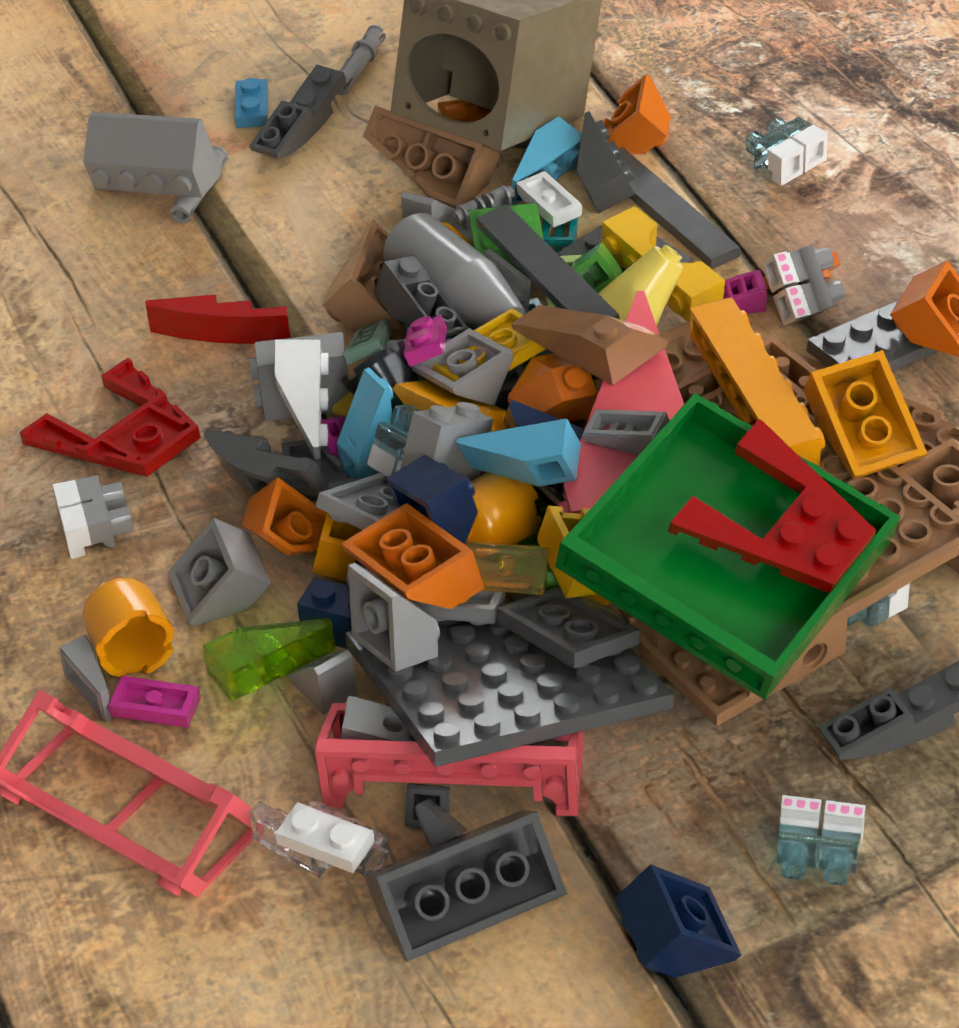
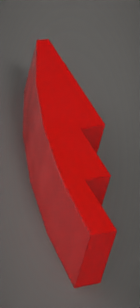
M216 294L146 300L150 332L188 340L234 344H255V342L291 338L287 306L253 309L251 300L217 303Z

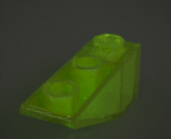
M329 618L241 627L203 645L207 672L231 702L254 692L256 689L282 676L288 675L303 665L336 649L333 625Z

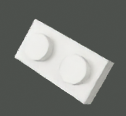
M546 171L516 183L517 194L528 204L537 203L539 215L553 228L582 216V204Z
M298 802L275 832L278 845L351 873L355 872L375 842L373 830Z

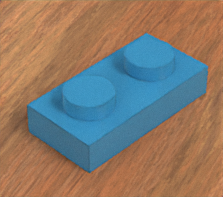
M248 78L236 81V128L264 126L267 122L269 92L267 79Z

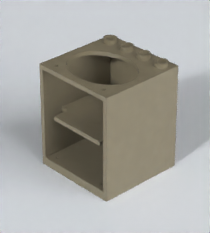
M404 0L391 113L500 151L531 139L537 129L558 116L567 123L583 117L602 0ZM450 94L449 96L492 111L481 120L462 122L437 113L426 103Z

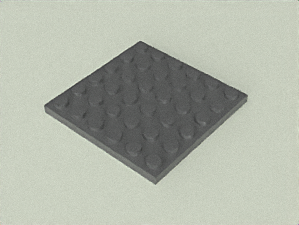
M539 588L530 591H514L511 595L506 596L504 605L547 590ZM446 620L437 621L440 629L438 657L395 672L353 639L352 631L345 632L346 647L435 767L673 709L674 694L631 648L623 650L619 655L607 656L591 662L586 667L574 669L551 654L542 651L539 647L521 636L515 635L514 632L497 623V620L495 624L473 625L466 621Z

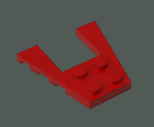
M126 358L101 375L105 388L141 407L94 439L48 413L19 432L24 445L145 477L158 470L201 438L198 425L176 404L173 406L167 400L166 394L160 388L156 389L142 370L138 372L134 368L133 362L129 358Z
M758 419L737 444L735 454L800 495L763 539L695 496H692L672 519L668 532L676 536L679 532L700 539V545L716 551L718 547H722L741 554V560L753 565L762 562L780 569V575L830 593L871 542L876 529L770 427Z

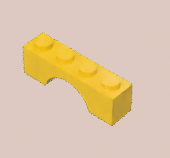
M633 206L602 222V238L600 243L603 242L615 260L626 270L656 246L657 223L638 207ZM703 261L680 263L683 266V270L667 302L669 308L687 322L690 321L691 307L724 299L725 280Z

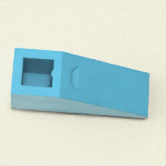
M559 116L534 132L512 179V187L516 195L512 199L513 204L516 205L523 200L517 194V182L543 171H546L554 180H557L569 170L577 168L582 133Z
M369 367L364 369L337 441L339 460L343 463L344 471L350 478L356 477L358 480L380 473L367 465L372 444L391 441L397 445L394 437L396 420L391 407V399L393 398L392 388L386 379L378 377Z
M567 418L460 437L456 440L470 467L539 487L575 481L577 479L581 443Z

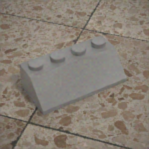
M92 112L89 115L83 163L94 189L203 198L222 174L202 119Z

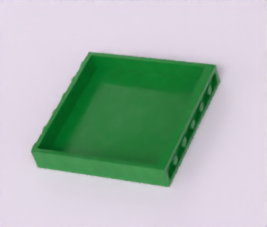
M694 393L560 542L555 567L763 700H766L891 542L900 516L890 511L886 506L860 493L853 486L822 470L815 463L802 458L876 529L871 542L830 593L780 575V569L759 562L757 565L745 562L741 560V554L725 548L718 547L716 551L700 545V539L679 532L677 536L669 533L668 528L672 519L690 498L695 496L763 539L800 495L735 454L737 444L752 428L750 424L739 420L721 409L714 402L708 401Z

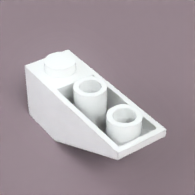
M275 340L274 375L277 389L314 458L321 459V446H328V424H321V411H328V388H322V375H329V353H322L321 340Z

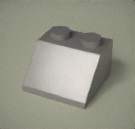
M215 518L211 520L168 571L186 620L192 626L248 611L271 584L250 533Z
M358 564L348 565L352 638L395 672L438 657L440 629L437 620Z

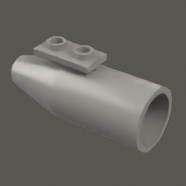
M427 213L409 215L402 219L389 233L383 250L384 262L414 255L466 326L477 329L511 308L522 315L529 311V300L532 291L531 279L491 249L485 250L483 255L432 215Z

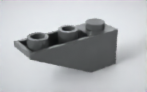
M588 111L584 115L577 172L595 208L600 213L634 195L629 181L634 179V176L626 161L618 162V160L622 159V156L615 142L612 140L607 143L606 140L611 137L603 121L595 122L590 111Z
M414 255L384 262L374 294L391 317L410 326L412 322L421 317L430 316L434 318L442 315L447 326L446 337L460 334L468 329Z

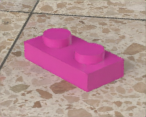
M442 315L434 318L424 316L411 323V327L407 329L406 348L404 350V356L409 367L444 354L447 326Z
M121 676L108 707L112 717L188 728L201 695L197 686Z

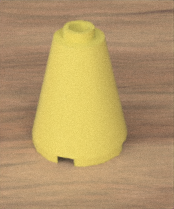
M664 245L662 249L654 246L598 294L619 314L620 320L626 321L636 292L644 290L657 326L683 270V266L679 263L682 257L667 245Z

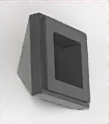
M408 783L405 827L422 828L414 808H416L417 804L429 798L449 814L450 787Z

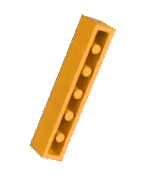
M732 297L691 307L690 337L740 420L747 422L751 426L758 419L762 420L794 452L820 467L821 450L825 448L823 433L818 426L814 427L805 404L798 402L789 379H784L779 372L775 357L768 355L761 335L758 332L754 333L747 313L744 310L740 311Z

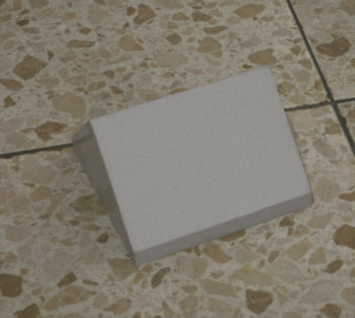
M468 328L445 343L444 354L411 366V368L417 374L455 395L494 406L514 356L512 350ZM471 346H476V347H478V348H480V349H476L475 351H473V350H471V349H465V348H468V347H471ZM482 349L486 352L485 363L479 366L477 358L481 356ZM460 360L467 361L465 363L459 364ZM435 363H439L442 366L447 364L449 371L460 379L453 382L432 370V367Z

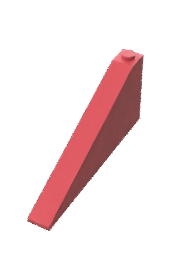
M644 290L637 291L626 321L640 325L660 336ZM665 348L616 384L611 385L603 380L587 424L596 409L667 412L669 420H671L684 405ZM606 425L604 430H608L610 425ZM581 437L577 479L564 482V501L558 502V506L563 508L564 513L580 514L581 508L591 509L638 455L587 443Z

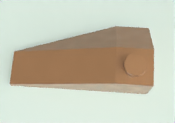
M374 106L363 135L384 156L400 167L410 179L418 183L429 196L453 206L471 201L489 184L501 154L486 145L391 113V111L378 106Z
M543 305L536 306L511 324L512 329L611 385L616 384L668 346L667 339L637 324L607 315Z

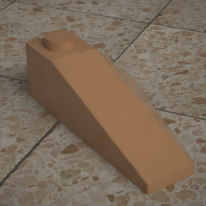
M374 220L368 224L328 289L322 305L326 308L327 313L332 319L338 322L341 321L350 329H360L386 318L389 319L393 330H398L403 326V322L391 317L374 294L384 264V245L389 235Z

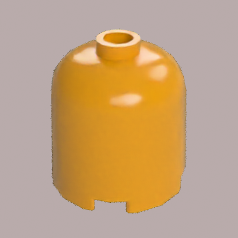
M489 472L471 481L475 489L473 499L478 513L465 545L473 550L475 558L493 556L526 540L536 532L541 522V517H536L537 509L534 501L538 500L539 497L531 484Z
M129 577L113 578L97 586L87 598L83 610L86 630L100 665L110 675L121 678V676H127L126 673H136L142 670L147 675L165 664L174 651L172 645L175 632L174 627L155 594L144 582Z

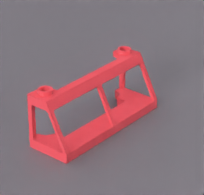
M40 689L0 752V796L16 805L19 804L21 799H24L160 876L156 884L178 897L184 890L198 898L259 834L267 820L233 793L218 785L206 783L89 720L78 711L63 706L58 702V699ZM39 711H42L63 726L64 729L17 774H13L5 767ZM73 734L82 737L154 777L108 825L99 823L26 782V778ZM165 783L215 810L182 868L117 833V829ZM225 817L247 827L248 831L202 878L193 874Z
M332 703L317 738L315 755L323 807L344 808L346 796L349 792L354 790L355 795H363L365 781L533 787L534 801H542L543 796L552 800L556 805V816H577L584 742L583 731L552 738L557 741H568L566 747L523 745L435 767L419 744L414 741L341 739L347 703ZM333 730V739H328Z

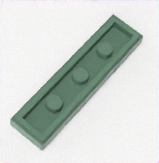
M384 318L356 330L343 352L348 365L375 355L384 349L393 332L389 319Z

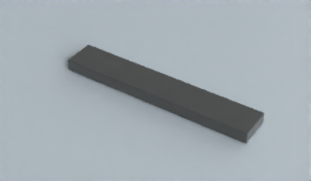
M625 148L619 149L622 159L618 160V162L626 161L634 176V179L629 181L634 195L629 197L711 269L740 257V247Z
M507 204L477 218L478 228L558 308L607 315L620 319L619 314Z

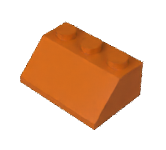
M407 503L341 543L345 552L408 600L453 609L485 589L473 550Z

